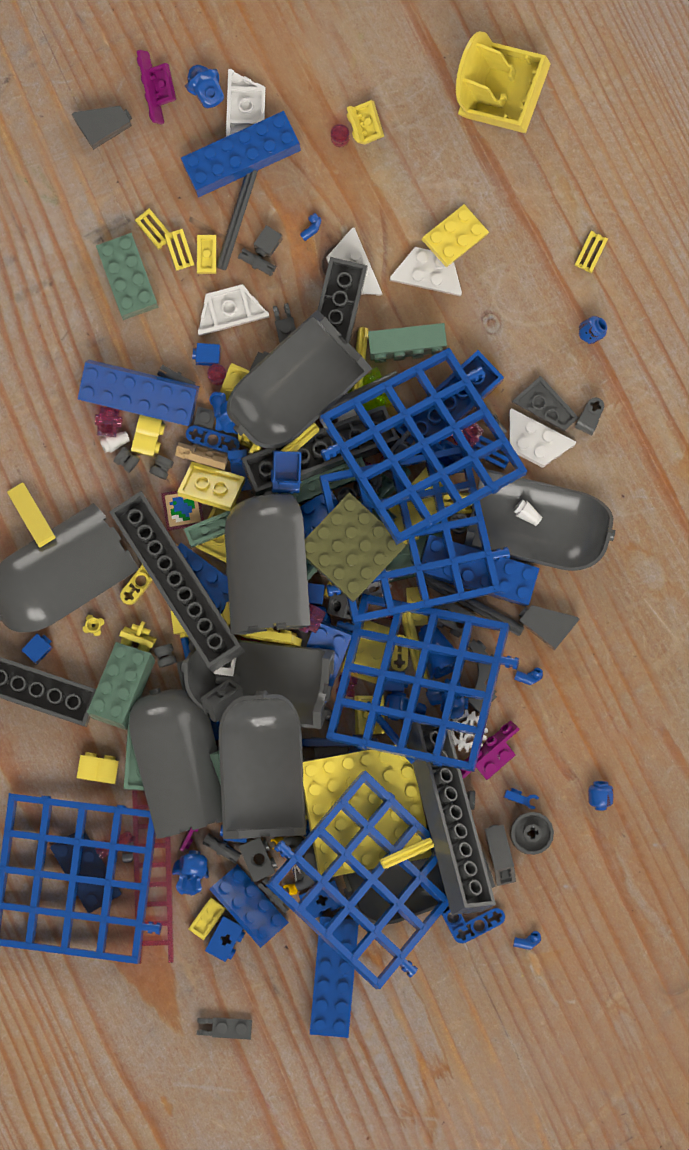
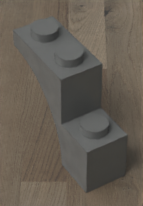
M473 639L469 643L468 647L473 653L488 655L485 651V645L480 640L476 642ZM477 663L478 678L474 689L486 691L487 686L484 683L489 679L491 665ZM494 690L492 702L497 698L495 695L496 690ZM468 697L470 705L480 714L483 700Z

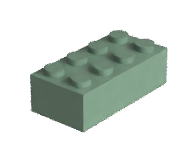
M132 233L96 245L122 319L126 320L159 308Z
M445 323L368 331L370 361L383 363L386 362V359L392 358L394 361L405 360V357L410 356L413 359L423 358L424 355L431 354V356L442 352L447 349Z
M118 642L115 643L87 711L92 719L127 730L129 711H131L136 700L142 696L156 661L151 653Z

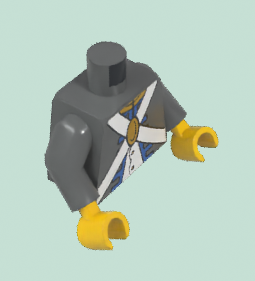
M279 836L271 839L270 842L274 841L277 845L283 840L285 845L289 846L291 851L294 852L304 838L302 836H290L283 839V837ZM311 845L302 857L318 871L314 848ZM295 864L292 867L296 883L286 884L283 888H289V894L296 895L298 891L312 886L315 882Z

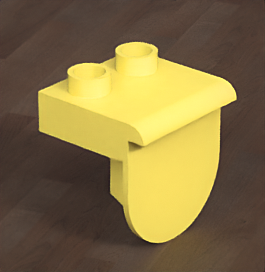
M476 32L467 43L458 68L456 79V97L460 105L458 114L467 119L526 134L551 63L546 55L493 43L487 33Z

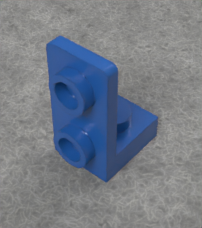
M247 449L227 451L231 473L245 477V483L241 491L251 490L242 467V458L248 456L249 452Z

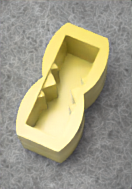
M140 415L131 452L154 457L155 453L159 454L161 443L158 442L160 435L164 434L166 425L162 424L163 420Z
M85 752V756L80 755L77 779L116 785L119 761L115 760L116 757L104 755V759L97 758V754Z

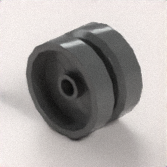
M529 812L521 814L514 820L510 829L512 844L524 854L535 855L542 853L549 848L553 841L554 830L552 823L546 816L540 813ZM530 830H534V837L528 836Z

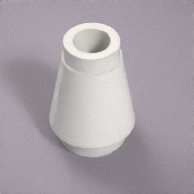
M126 431L104 435L100 439L105 453H112L130 442Z
M523 499L513 510L517 517L535 526L543 518L528 501L525 502Z

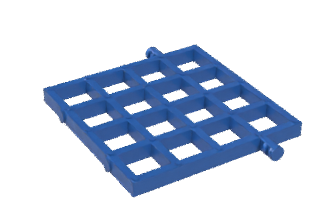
M450 348L320 416L322 425L335 444L334 446L330 445L326 450L320 451L323 459L328 461L331 457H336L338 453L342 455L396 545L425 529H431L434 524L482 498L497 493L501 488L525 476L527 473L524 464L472 384L473 381L476 382L479 378L485 377L484 370L479 366L475 371L472 370L466 375ZM446 360L459 382L437 393L424 372ZM416 377L429 398L406 409L393 388ZM465 390L478 411L455 422L443 400ZM385 393L398 414L375 426L362 404ZM434 406L447 427L425 439L412 417ZM354 409L367 431L344 442L331 421ZM483 419L496 441L474 452L461 430ZM403 422L416 444L393 455L381 434ZM453 435L466 457L443 469L430 447ZM373 439L385 461L362 472L350 450ZM502 448L515 470L493 482L480 460ZM422 452L435 474L412 485L399 463ZM471 465L485 487L462 499L449 476ZM391 468L404 490L381 502L368 480ZM441 482L454 504L431 515L418 493ZM410 498L423 520L399 532L386 510Z
M460 447L436 452L432 450L438 460L460 455L461 459L466 457ZM423 454L412 456L399 463L401 467L425 462L428 476L435 474ZM377 464L363 466L360 468L362 472H364ZM471 465L463 469L466 482L454 484L458 492L468 490L469 495L477 491ZM390 468L388 470H391L395 491L398 494L404 489ZM350 469L320 475L319 480L327 514L334 509L329 482L354 477ZM357 481L361 504L372 513L374 507ZM439 482L432 485L431 489L418 493L421 499L434 497L437 512L445 508L442 495L448 493L443 486H439ZM388 498L380 499V501L383 502V501L387 500ZM410 498L399 503L404 530L412 526L407 502H411ZM480 500L472 504L474 517L450 522L446 518L431 529H425L407 539L413 566L387 572L384 569L372 582L380 581L386 609L359 614L356 600L352 602L347 598L352 624L499 593L501 589L494 560L500 561L504 557L509 559L510 552L508 547H503V550L499 548L494 552L491 551ZM476 524L483 551L456 557L450 530ZM442 532L448 559L421 564L415 537ZM485 559L491 586L464 592L458 565ZM450 567L456 594L429 599L423 572ZM415 574L421 601L394 607L388 580ZM327 585L329 597L335 593L336 595L341 594V591L335 585Z
M363 593L358 613H367L369 604L386 607L384 598ZM393 600L394 607L410 604L403 601ZM431 607L411 611V613L430 616L424 642L397 637L403 613L393 615L389 635L364 630V622L352 625L350 622L343 623V621L339 620L337 627L353 634L326 735L327 740L357 746V748L362 750L371 749L431 762L436 766L444 765L475 772L500 665H505L506 668L512 667L516 670L519 665V658L503 656L510 628L509 623ZM438 618L465 624L459 649L432 644ZM473 626L500 631L494 657L467 651ZM360 638L386 643L380 669L354 664ZM395 645L421 651L415 677L389 671ZM430 653L456 658L450 684L424 679ZM465 660L491 665L486 691L459 686ZM352 672L378 678L371 704L345 698ZM386 680L413 685L406 711L380 706ZM421 687L448 693L442 719L415 713ZM456 695L483 700L477 727L450 721ZM343 707L369 712L362 739L336 733ZM378 714L404 720L398 746L371 741ZM412 722L439 727L433 754L406 748ZM448 730L475 735L468 762L441 756Z
M363 771L294 852L291 851L289 846L285 845L283 840L275 846L274 850L279 851L280 855L287 860L268 881L266 886L375 989H381L399 966L409 977H412L417 972L418 968L405 958L448 907L449 903L446 894L442 893L426 877L438 863L434 847L432 848L434 853L420 870L408 859L398 863L412 879L397 897L378 880L385 870L380 862L370 873L352 855V852L367 835L386 852L384 857L402 850L415 833L423 840L431 838L430 832L395 799L392 793L387 792L367 771ZM363 783L383 801L368 820L348 803ZM389 808L409 826L394 845L374 828ZM340 810L361 828L345 848L325 830ZM318 837L338 855L322 875L302 857ZM344 862L364 880L348 900L328 882ZM295 864L315 882L299 902L279 885L280 881ZM419 884L439 902L423 922L404 905L405 901ZM370 887L390 904L375 924H372L355 907ZM321 889L341 907L325 928L305 910ZM396 912L416 929L401 949L381 932ZM348 914L368 932L352 952L332 935ZM374 939L394 957L378 977L358 960Z
M9 793L0 858V930L3 909L29 913L26 941L0 938V946L139 964L144 931H148L149 934L155 932L156 935H160L162 923L159 922L157 924H154L152 921H149V924L145 923L156 838L150 811L127 808L124 805H117L116 807L52 799L51 796L44 795L36 797ZM17 801L43 804L40 833L14 830ZM52 805L78 809L75 838L49 835ZM87 810L114 813L110 842L84 839ZM123 814L149 817L146 847L119 844ZM13 837L38 840L35 869L9 866ZM47 842L74 845L70 874L44 871ZM83 846L109 849L106 878L79 875ZM118 851L145 854L141 883L114 880ZM8 873L34 876L30 905L4 902ZM43 878L69 881L65 910L39 907ZM78 882L104 886L101 915L74 911ZM113 887L140 890L136 919L110 916ZM38 914L64 917L61 946L35 943ZM73 919L100 922L96 951L70 948ZM109 923L135 927L132 956L105 952Z

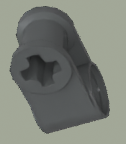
M595 397L588 401L575 425L576 429L591 436L593 435L604 410V402L600 398ZM596 402L598 403L597 407L600 409L593 411L591 405Z

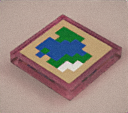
M177 491L161 493L168 531L184 529L204 521L202 503L180 497Z

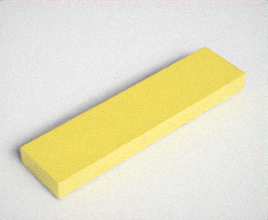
M22 482L7 491L39 548L56 538L25 484Z

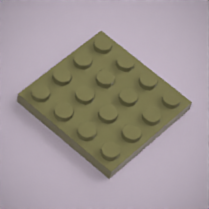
M348 493L305 539L306 559L352 602L363 593L406 547L403 542L396 545L385 525L351 493Z

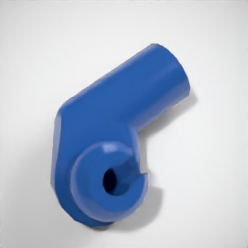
M316 213L309 216L310 226L300 233L305 241L319 230L321 218Z
M534 668L533 671L527 674L517 671L514 680L532 685L542 679L543 671L540 668Z
M533 931L525 939L515 937L513 947L531 950L540 943L541 934L538 931Z

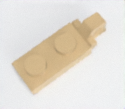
M179 442L175 455L182 459L193 460L196 463L210 465L216 469L225 470L229 461L227 453L195 443L193 446Z

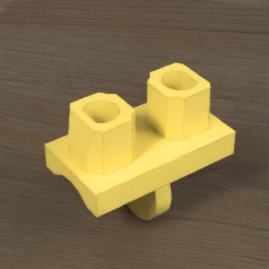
M144 621L140 623V626L132 624L131 628L125 626L119 635L122 637L121 644L131 647L134 641L139 643V650L149 652L155 645L157 638L149 636L151 630L145 628L146 622Z

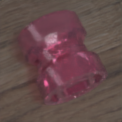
M338 124L331 130V142L336 147L346 146L350 139L349 130L345 125Z
M213 364L209 367L207 375L210 383L216 386L223 384L226 370L222 365Z
M350 677L346 697L354 698V687L357 685V678Z

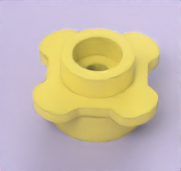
M88 615L83 631L99 636L104 620Z

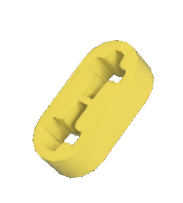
M397 635V637L406 638L403 635ZM395 645L391 667L393 670L401 672L408 666V648L401 647V652H398V647ZM398 655H401V660L405 661V665H402L401 668H397V665L394 664V661L398 659Z

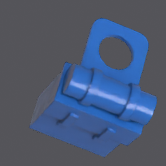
M273 451V468L271 470L272 493H299L301 483V452Z

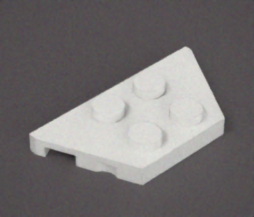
M228 69L226 137L265 119L266 88L259 83H254L245 76L243 77L235 73L232 69Z
M352 228L326 257V260L329 264L330 257L367 265L368 269L361 295L381 296L382 291L355 228Z
M414 247L390 277L392 282L461 296L462 294L454 262L446 268L435 254L428 249Z
M243 284L208 293L205 295L198 334L202 336L269 318V313L249 293Z
M512 408L510 409L509 442L517 455L543 468L552 460L560 457L565 451L575 446L576 441Z

